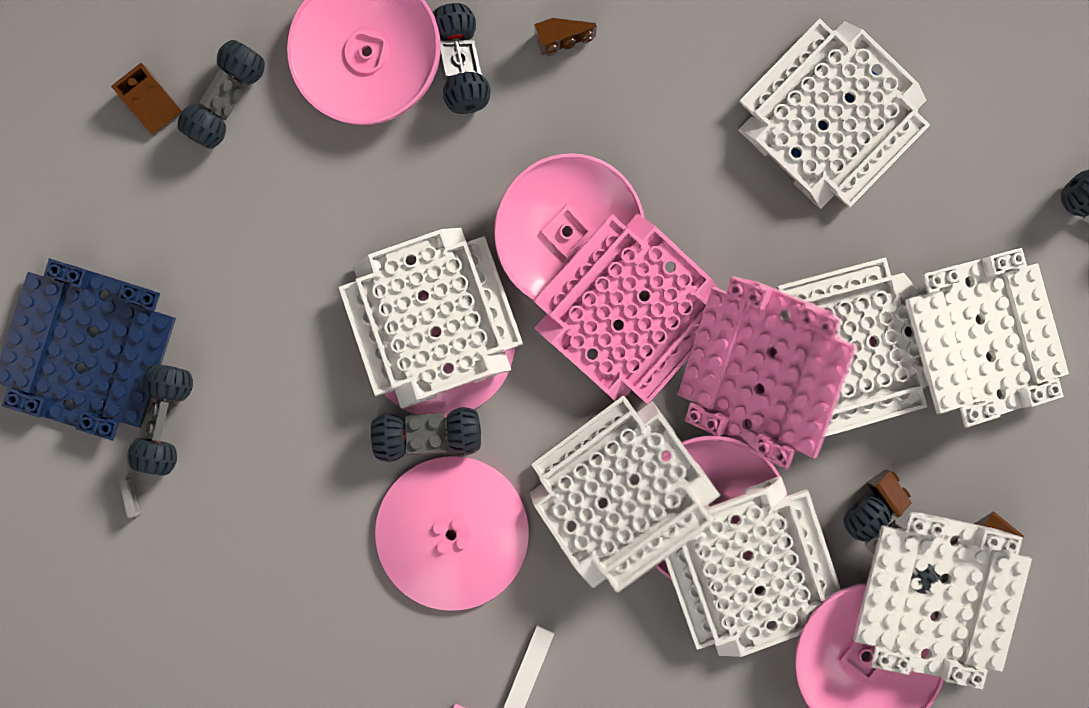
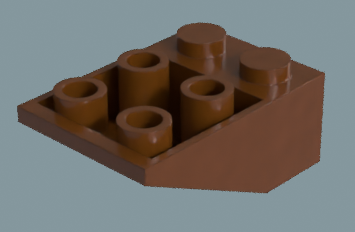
M550 18L534 24V35L542 56L546 54L547 56L554 55L558 52L557 50L562 48L568 50L575 47L576 43H588L593 40V37H596L597 25L593 22Z
M143 63L138 64L111 86L125 105L153 136L182 112L149 68Z

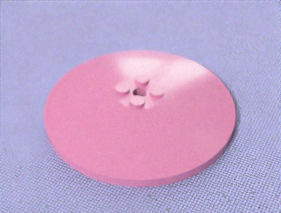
M304 0L291 24L287 45L290 71L302 95L326 116L353 125L383 123L411 109L429 89L438 69L441 51L440 34L436 19L425 0ZM365 48H372L371 55L363 56L362 53Z
M445 456L427 460L414 466L399 477L388 490L381 503L375 528L378 556L386 574L394 585L406 596L422 605L448 611L464 610L479 606L504 591L516 577L523 564L529 539V525L524 504L509 480L496 469L483 462L459 456ZM447 530H454L457 533V537L454 540H449L446 537Z

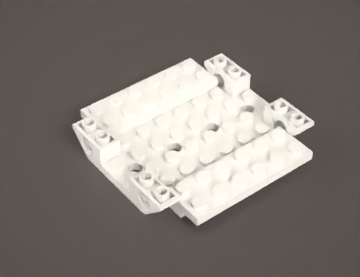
M819 19L739 101L753 116L738 131L765 157L767 154L770 155L795 180L793 184L819 209L834 194L850 208L930 124L917 112L926 101L919 83L863 29L845 21L836 30L832 31ZM872 66H878L880 68V75H874L872 73ZM845 94H852L854 96V102H846L844 98ZM825 121L828 125L827 130H820L818 122ZM798 148L801 156L794 158L791 155V149Z
M461 228L440 229L369 254L353 265L357 277L356 281L339 287L375 396L395 390L401 409L438 397L439 393L473 381L477 383L511 371L504 351L523 345L485 236L466 242ZM409 256L416 257L417 260L414 265L406 264V259ZM423 291L429 293V298L426 301L418 299V295ZM438 327L441 329L442 332L439 337L431 336L433 328ZM446 364L454 366V371L451 374L444 373L443 368Z
M1022 248L923 274L928 293L905 299L937 414L960 408L964 425L969 427L1000 417V414L1024 407H1033L1064 397L1058 377L1067 375L1069 372L1038 263L1027 266ZM966 277L971 282L970 287L965 284ZM976 315H979L981 318L980 324L976 322ZM987 352L991 354L990 362L986 359ZM998 389H999V390L1001 391V393H1002V396H1001L1000 399H999V398L997 397V395H996V392H997Z
M886 257L776 287V290L833 313L841 320L836 335L841 337L842 340L857 346L825 436L927 407L923 389L929 385L905 299L919 296L918 290L905 273L891 276ZM783 310L782 318L788 321L790 317L789 312ZM907 326L912 329L910 337H907L904 333ZM871 336L876 338L877 344L875 347L869 344Z
M622 396L531 464L542 482L541 485L530 492L533 504L575 569L592 588L608 579L615 591L620 592L715 523L704 507L720 496L719 492L698 463L688 453L653 401L636 413L626 397ZM666 451L672 454L668 462L662 460V454ZM633 475H638L640 478L637 485H631L630 478ZM602 498L608 500V505L604 509L599 507V501ZM571 521L576 523V529L573 532H569L567 529V525Z
M781 476L743 489L745 494L712 507H709V505L705 506L704 508L715 523L665 558L697 650L715 644L719 656L742 657L797 637L814 610L828 597L841 590L809 491L805 489L786 496L787 493ZM739 515L740 521L738 523H730L732 516ZM745 551H752V556L749 559L742 558ZM763 586L764 591L761 594H755L754 590L756 587ZM775 621L776 625L774 628L768 629L766 628L767 623Z
M909 513L906 529L881 526L853 636L855 642L877 646L874 650L871 667L904 674L914 671L939 676L949 683L983 689L988 671L984 668L1003 671L1032 558L1018 555L1022 537L994 528L925 513ZM957 535V543L955 545H951V537ZM928 564H931L934 567V571L940 574V576L945 573L948 574V580L944 583H941L935 574L938 582L930 584L932 587L930 591H926L927 594L917 593L914 590H918L923 586L922 584L918 585V579L921 580L917 577L911 580L912 573L916 576L918 574L915 570L916 568L923 571L926 570ZM934 611H938V618L931 620V614ZM929 649V654L926 657H921L922 650Z

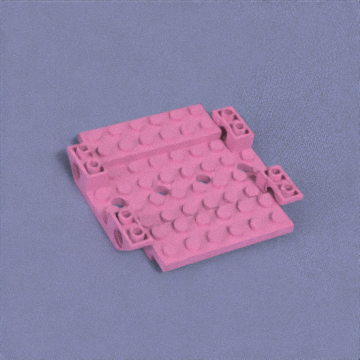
M638 213L626 226L611 214L533 301L547 313L534 329L614 401H617L622 396L626 397L633 391L646 404H649L689 359L711 288L718 287L669 238ZM668 261L673 262L675 266L674 270L670 273L665 270V264ZM643 290H646L649 294L646 301L639 299V293ZM617 319L623 322V327L620 330L613 328V322ZM591 348L597 351V356L594 359L587 357V351Z
M731 277L726 292L716 287L711 288L677 395L694 402L690 403L685 422L715 436L725 434L753 447V454L785 469L789 468L795 450L816 458L857 346L842 340L841 337L836 335L841 320L830 311L762 283ZM783 310L789 312L790 317L788 321L782 318ZM771 347L777 350L775 358L769 354ZM758 383L763 384L765 388L763 394L757 390ZM746 419L752 421L753 426L751 429L746 427Z

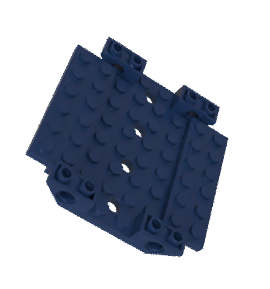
M50 258L44 276L27 272L0 356V384L7 386L2 406L38 418L45 417L74 426L76 430L111 441L114 440L119 422L141 428L151 396L145 392L143 378L151 365L162 364L176 321L175 317L155 311L161 293ZM107 290L109 298L103 301L100 294L102 291ZM92 326L97 328V335L95 337L89 335V329ZM79 363H83L86 366V370L82 374L77 371ZM68 399L74 402V407L71 410H68L65 406Z

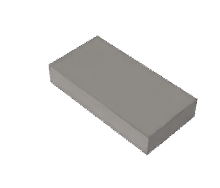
M133 479L119 480L127 518L140 515Z

